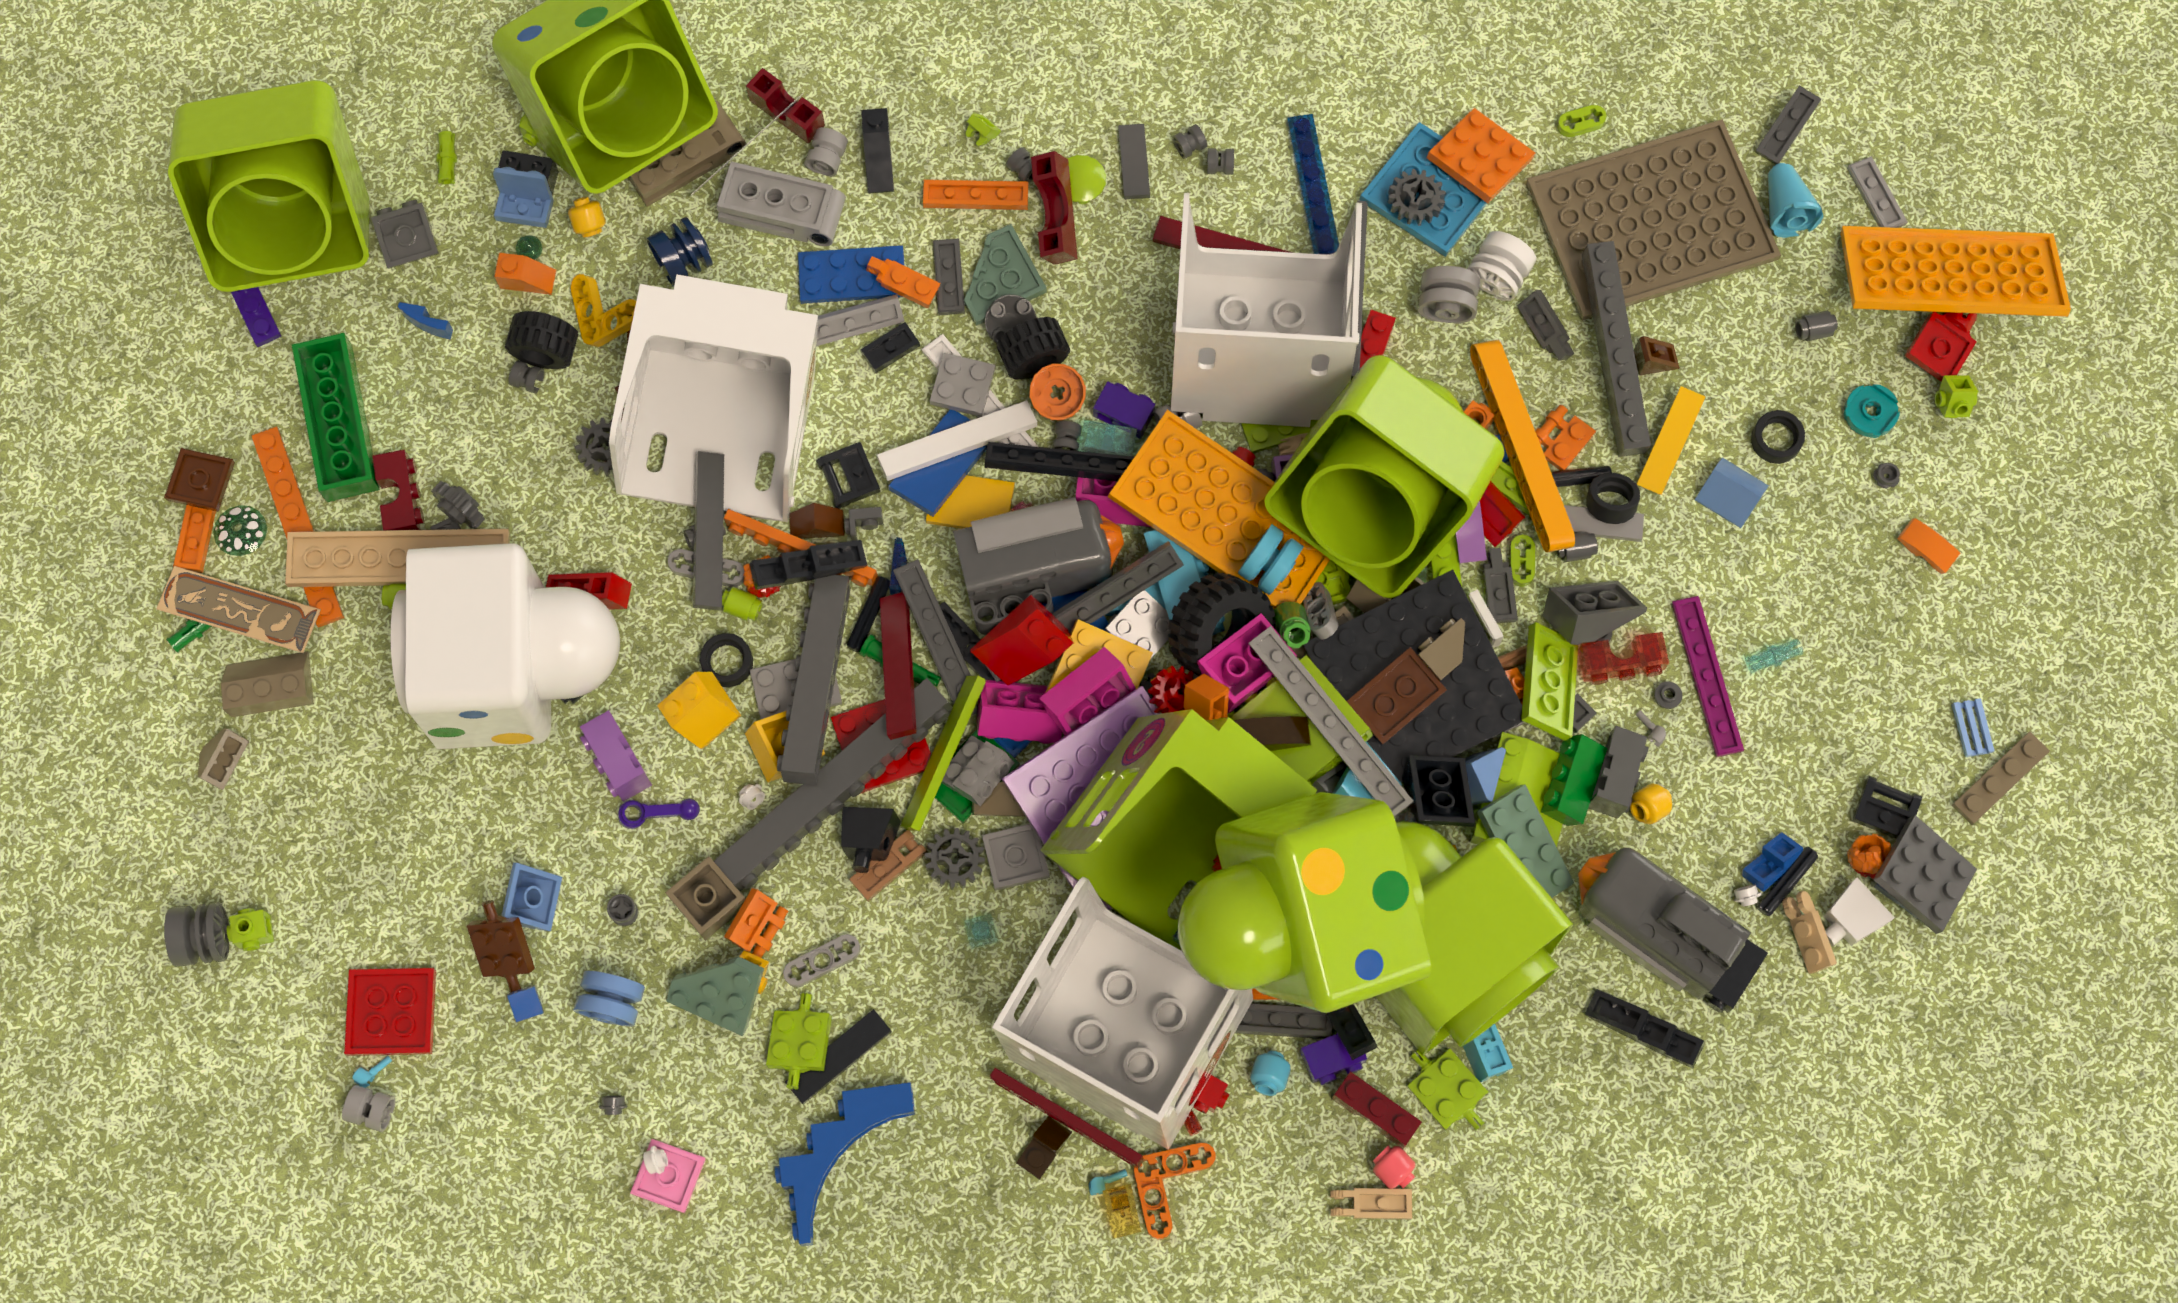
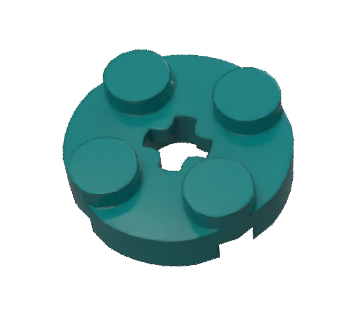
M1882 385L1859 386L1852 391L1845 402L1844 418L1850 428L1856 433L1865 437L1878 438L1890 432L1897 423L1900 416V410L1898 412L1897 406L1898 400L1892 391ZM1875 406L1877 408L1875 412L1878 415H1869L1865 407L1871 408Z

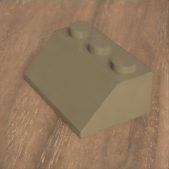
M309 652L226 665L221 680L223 710L231 717H238L314 704Z

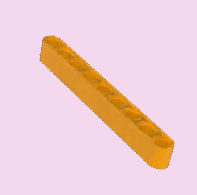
M1499 340L1472 344L1470 347L1472 364L1488 406L1495 415L1494 422L1541 546L1546 553L1572 548L1575 545V534L1503 346Z

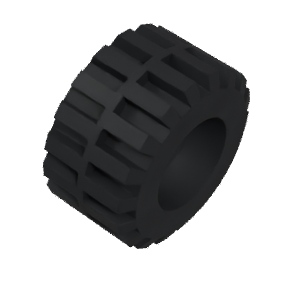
M523 311L515 313L512 318L505 349L513 357L529 365L544 369H564L571 364L579 334L571 324L561 318L542 312Z
M1040 317L1025 321L1010 329L997 342V350L1008 375L1016 380L1033 378L1043 367L1051 364H1061L1070 353V347L1058 321L1051 317Z

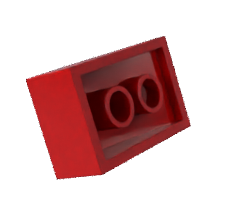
M1030 595L971 648L970 651L1009 686L1055 661L1074 642L1068 629L1037 599Z

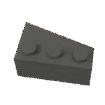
M1618 726L1612 729L1606 744L1607 752L1588 809L1617 819L1623 813L1629 811L1632 803L1633 789L1636 787L1641 772H1638L1640 763L1644 762L1649 747L1645 746L1646 736Z

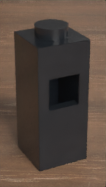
M1747 939L1744 948L1731 967L1724 972L1713 989L1704 995V998L1709 1000L1707 1004L1717 1012H1730L1754 977L1768 952Z

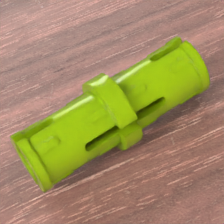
M441 131L438 134L439 150L436 154V161L439 166L438 183H442V185L455 184V163H457L455 133Z

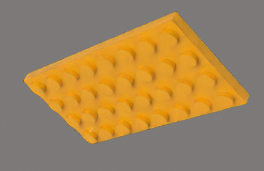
M1842 226L1840 235L1853 309L2068 317L2071 311L2054 233Z
M1168 409L1108 495V498L1217 572L1234 575L1258 587V581L1265 571L1261 569L1254 580L1251 581L1240 576L1238 571L1270 525L1276 526L1283 531V538L1277 549L1280 550L1285 542L1291 538L1304 547L1284 581L1277 585L1270 596L1266 594L1270 599V605L1273 606V609L1284 602L1301 604L1330 560L1269 514L1265 507V497L1275 483L1274 481Z

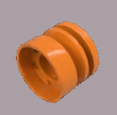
M1051 364L1043 367L1034 375L1030 384V399L1034 409L1041 416L1049 420L1062 421L1074 416L1081 409L1085 400L1086 386L1082 376L1074 368L1065 364ZM1055 385L1057 388L1063 387L1065 390L1062 393L1063 399L1061 400L1057 397L1052 399L1050 396L1053 392L1052 387Z

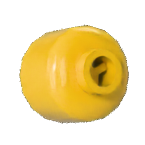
M588 196L574 200V206L568 210L573 231L576 234H582L583 238L601 233L606 220L600 203L596 200L590 201Z
M1654 783L1635 792L1632 795L1630 806L1633 817L1639 822L1651 825L1669 815L1672 810L1670 792L1659 784Z

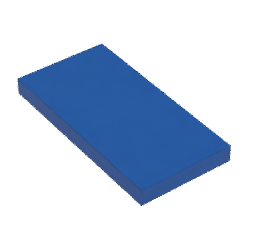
M949 410L930 435L971 420L955 410ZM987 445L897 477L890 483L889 490L934 517L987 450Z

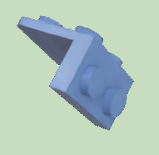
M511 167L494 168L493 176L500 192L494 213L495 220L547 228L554 200L546 176L537 171H517Z

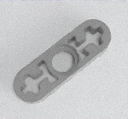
M677 549L671 552L668 557L670 570L676 575L693 579V572H690L692 570L691 566L682 564L681 568H677L674 560L684 557L685 562L693 564L694 552L684 549ZM723 558V571L731 572L733 568H736L737 573L740 574L739 576H734L733 580H729L728 574L723 573V586L738 587L744 582V568L739 562Z
M1316 582L1303 600L1310 629L1319 639L1323 640L1335 633L1338 628V621L1329 591L1321 582Z
M842 935L789 962L783 971L786 982L792 987H802L855 960L861 950L859 941L852 935ZM845 941L849 944H855L852 948V954L848 955L846 952L838 954L840 961L835 962V957L829 950L830 948L834 947L835 952L843 948L842 943ZM819 954H827L830 957V964L824 969L817 968L814 965V960ZM809 959V964L815 973L810 975L809 970L801 974V980L790 979L791 969L793 967H797L798 970L806 968L807 966L804 961Z

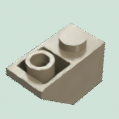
M1462 618L1457 622L1453 619L1449 620L1440 628V631L1443 633L1435 641L1430 637L1418 647L1421 650V653L1418 654L1419 658L1439 681L1462 663L1465 621Z

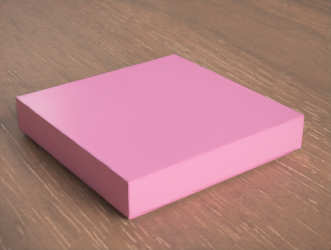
M651 1139L647 1151L651 1150L652 1146H656L659 1150L663 1149L668 1158V1166L665 1167L664 1172L661 1174H650L645 1167L643 1159L630 1194L685 1213L706 1158Z

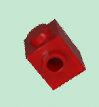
M1211 1075L1193 1108L1204 1114H1207L1208 1110L1214 1113L1217 1107L1222 1109L1230 1095L1225 1092L1228 1084Z

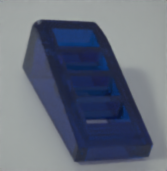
M896 537L894 543L889 586L891 595L902 592L893 570L907 564L904 542L900 537Z

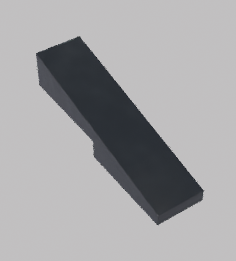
M945 601L939 606L966 665L985 680L996 681L985 664L970 651L981 639Z

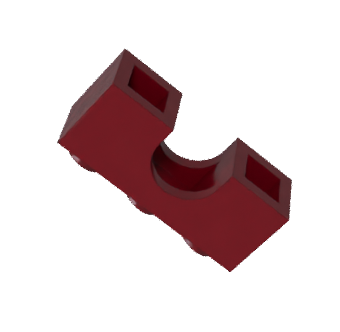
M764 68L746 85L749 101L774 119L795 101L784 89L782 81ZM803 97L776 119V121L808 144L813 140L816 130L825 126L823 112Z
M405 449L373 455L375 477L382 489L388 487L399 488V495L395 501L380 505L383 531L421 530L420 524L424 523L422 508H417L416 499L421 498L418 483L413 481V474L417 473L414 458H410Z
M1351 1071L1332 1098V1100L1353 1115H1359L1372 1123L1380 1131V1134L1402 1149L1405 1148L1422 1123L1418 1118Z

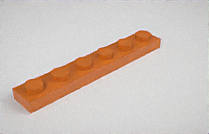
M730 509L727 510L724 516L726 526H728V530L738 536H743V534L752 536V540L757 544L767 546L769 543L778 547L777 550L780 553L807 550L810 546H815L813 543ZM869 566L837 574L851 577V581L861 587H866L867 584L873 586L878 577L877 570Z

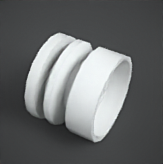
M1492 231L1486 236L1480 246L1479 254L1474 256L1472 263L1467 269L1476 273L1480 278L1479 290L1494 295L1498 300L1511 301L1517 295L1518 289L1523 285V279L1529 275L1536 263V255L1519 238L1509 233Z

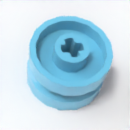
M1273 524L1270 525L1238 571V574L1248 581L1254 580L1261 569L1265 571L1258 581V588L1269 596L1280 582L1282 583L1296 563V558L1304 547L1291 538L1285 542L1280 550L1277 549L1283 538V531Z

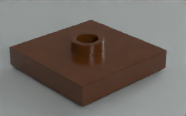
M181 448L164 498L170 502L219 512L235 464L234 460Z

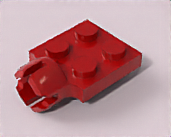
M1937 312L1930 313L1904 356L1941 382L1944 376L1957 375L1977 342L1970 336V330L1977 320V313H1968L1967 316L1963 315V313L1943 312L1942 315Z

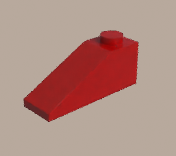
M613 572L549 574L546 588L572 587L586 591L602 601L609 610L627 609L632 586L631 582Z

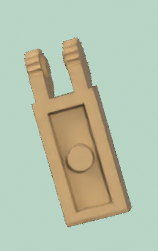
M1801 891L1797 893L1798 906L1794 898L1790 896L1783 899L1782 905L1785 915L1790 919V924L1808 973L1813 974L1836 965L1837 961L1818 910L1816 911L1808 892Z
M1354 1188L1353 1190L1330 1191V1198L1336 1200L1353 1198V1209L1340 1207L1330 1209V1216L1412 1219V1189Z

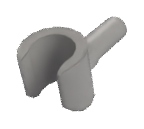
M1641 710L1638 711L1636 716L1651 731L1647 739L1651 742L1655 740L1654 744L1659 747L1665 740V729L1652 723Z

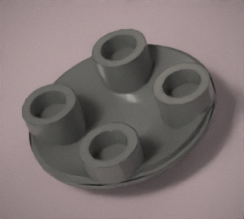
M1012 294L1004 295L997 298L989 306L985 315V328L989 337L997 344L1000 338L1013 327L1037 318L1031 303L1025 298Z

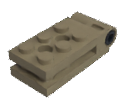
M715 101L718 115L710 128L628 177L646 207L729 161L746 145L745 140L719 101Z

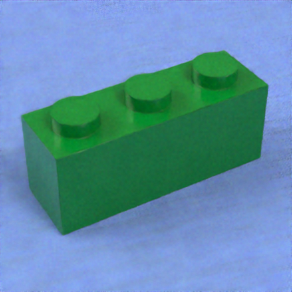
M1583 734L1573 735L1568 740L1563 741L1560 746L1557 764L1552 771L1549 789L1544 795L1541 813L1565 826L1584 824L1607 748Z

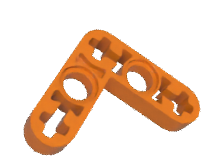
M1197 1143L1143 1156L1144 1161H1147L1149 1165L1158 1164L1156 1158L1162 1157V1168L1165 1174L1160 1175L1159 1169H1154L1151 1171V1176L1145 1177L1143 1172L1139 1173L1138 1168L1134 1167V1176L1146 1229L1152 1238L1162 1240L1167 1238L1172 1231V1219L1162 1179L1210 1168L1216 1158L1214 1148L1210 1144ZM1203 1148L1205 1153L1210 1152L1211 1157L1207 1158L1206 1164H1202L1201 1160L1191 1161L1193 1167L1187 1168L1185 1151H1190V1157L1198 1155V1149ZM1171 1155H1178L1182 1158L1183 1166L1177 1171L1170 1170L1166 1165V1160ZM1155 1189L1161 1194V1201L1158 1205L1151 1206L1146 1203L1144 1196L1147 1191ZM1164 1207L1165 1213L1160 1212L1159 1214L1161 1221L1167 1222L1168 1227L1164 1228L1163 1234H1158L1157 1230H1152L1151 1225L1155 1224L1154 1214L1148 1216L1147 1211H1157Z

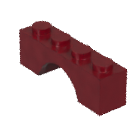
M1056 151L1032 156L1033 182L1041 194L1045 208V224L1043 229L1038 232L1040 257L1053 265L1077 260L1069 161Z

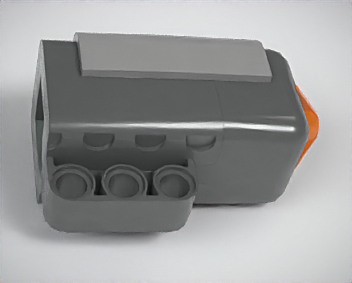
M1076 497L971 521V527L953 531L977 630L983 635H987L1009 615L1007 613L1010 610L1017 608L1030 595L1040 603L1047 604L1045 608L1052 614L1054 613L1052 597L1092 589L1113 575L1112 566L1124 545L1120 526L1102 516L1094 502L1090 500L1076 501ZM990 615L993 617L990 621H981V618Z
M1622 848L1615 853L1589 858L1578 873L1581 897L1579 911L1589 921L1587 926L1678 992L1684 989L1698 1000L1709 993L1724 972L1731 967L1751 934L1746 928L1634 849Z

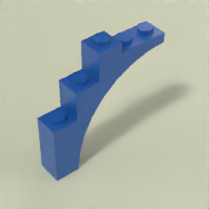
M911 1082L842 1091L843 1099L838 1100L839 1116H845V1120L811 1124V1132L806 1133L808 1150H813V1154L779 1158L780 1166H775L776 1183H781L784 1190L794 1189V1193L789 1194L791 1211H796L797 1222L792 1223L794 1240H799L801 1246L813 1245V1220L817 1199L826 1177L839 1157L856 1140L872 1129L894 1119L915 1115Z

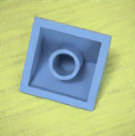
M1722 457L1695 498V501L1737 527L1742 528L1769 485Z
M1500 747L1479 752L1465 758L1472 806L1493 801L1506 752L1505 748Z
M513 863L502 916L506 918L519 917L524 928L551 931L562 877L523 864Z

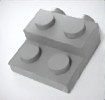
M971 735L951 760L941 783L981 806L986 798L992 794L1001 778L1007 775L1014 762L1003 750L987 741L984 743Z

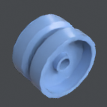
M584 971L580 986L591 994L577 996L573 1011L607 1024L635 1026L638 1011L627 1003L634 1004L642 1001L645 990L644 985L608 973Z

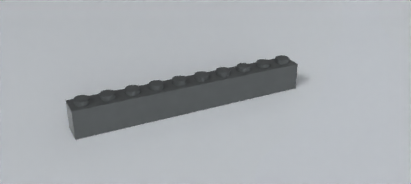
M927 678L914 689L916 734L890 740L887 736L885 713L819 770L817 785L803 784L714 860L715 864L740 892L744 888H751L758 881V876L765 870L773 869L779 863V858L787 851H794L801 844L800 840L808 833L816 832L822 826L824 819L829 815L837 814L843 808V803L851 796L856 797L864 790L867 782L872 778L880 777L886 771V766L893 760L901 759L907 753V748L911 744L923 740L928 735V730L936 723L940 724L948 718L952 707Z

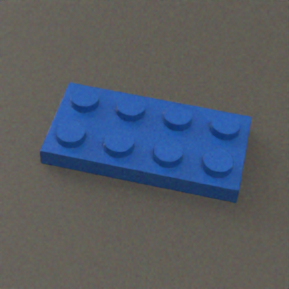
M903 245L798 252L801 304L881 299L896 295V293L882 287L881 283L876 281L877 276L866 271L872 256L884 262L886 259L904 265Z

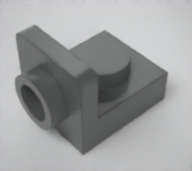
M882 508L849 509V518L844 519L846 535H850L852 541L858 540V526H862L864 530H873L878 528V525H884Z

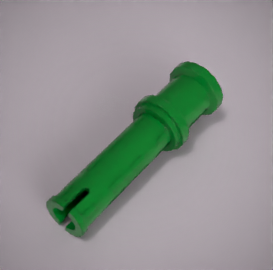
M871 634L864 642L860 656H867L875 660L883 668L882 642L876 640V636ZM913 662L914 682L920 684L927 678L937 687L941 677Z

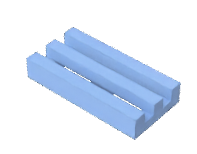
M1981 698L1974 701L1967 700L1963 703H1953L1952 709L1965 757L1993 753L1994 747ZM1972 707H1975L1985 748H1982ZM1963 708H1965L1975 750L1971 749L1961 711Z

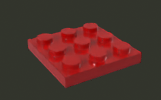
M885 699L831 717L841 750H844L886 713ZM926 738L911 744L907 748V753L901 759L893 760L886 766V771L880 777L872 778L867 782L861 793L923 773L931 757Z
M349 969L344 1054L346 1056L432 1054L436 969Z

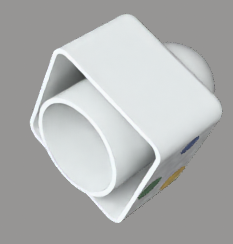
M518 544L408 549L406 556V590H399L396 593L391 615L393 676L398 700L403 711L411 715L437 749L542 743L548 738L551 731V700L576 698L590 693L605 682L613 671L620 651V634L615 618L610 610L597 597L586 591L572 587L545 588L524 549Z

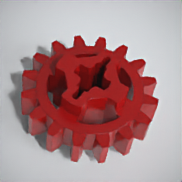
M1170 666L1156 674V677L1150 681L1153 686L1148 689V693L1154 695L1149 700V703L1156 704L1155 714L1185 710L1184 689L1188 682L1194 680L1192 678V671L1185 674L1184 667L1181 666L1176 670L1174 666Z

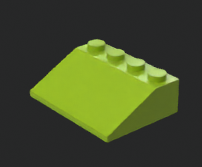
M1502 732L1496 748H1505L1506 752L1493 801L1518 785L1525 784L1557 847L1563 824L1541 813L1544 804V795L1549 789L1552 771L1557 764L1560 753L1530 739ZM1491 802L1480 804L1479 810ZM1477 815L1470 843L1478 845L1485 839L1490 838L1479 815Z

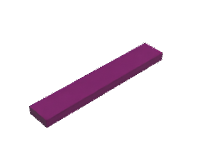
M1695 596L1672 601V608L1716 758L1741 753L1744 751V747L1700 598Z

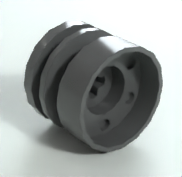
M220 902L211 903L209 906L200 904L197 906L196 912L191 906L171 907L167 910L164 923V938L167 954L173 966L195 965L198 962L199 956L204 963H211L213 960L216 962L227 960L229 955V939L226 929L229 923L226 911Z

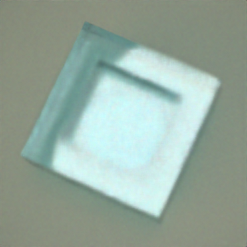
M991 914L964 921L971 949L998 942Z

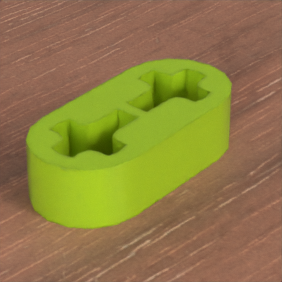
M1590 105L1563 113L1558 121V131L1565 137H1575L1599 130L1605 123L1606 111L1601 106ZM1591 113L1595 116H1600L1598 122L1589 119ZM1566 120H1569L1570 123H1575L1573 129H1570L1569 126H1564Z
M1527 535L1514 537L1509 548V567L1512 568L1513 584L1516 586H1527L1535 577V543ZM1520 542H1524V546L1529 547L1525 551L1524 558H1520V549L1515 548ZM1520 564H1524V571L1529 573L1524 580L1520 579V575L1515 574V572L1519 571Z

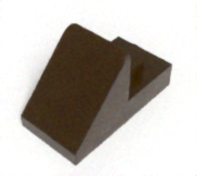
M1048 1116L1033 1134L1031 1142L1016 1164L1041 1180L1072 1134V1131Z

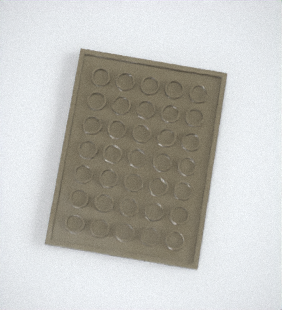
M1723 119L1528 178L1526 182L1582 321L1592 318L1581 256L1587 244L1614 241L1626 307L1779 260L1781 257Z

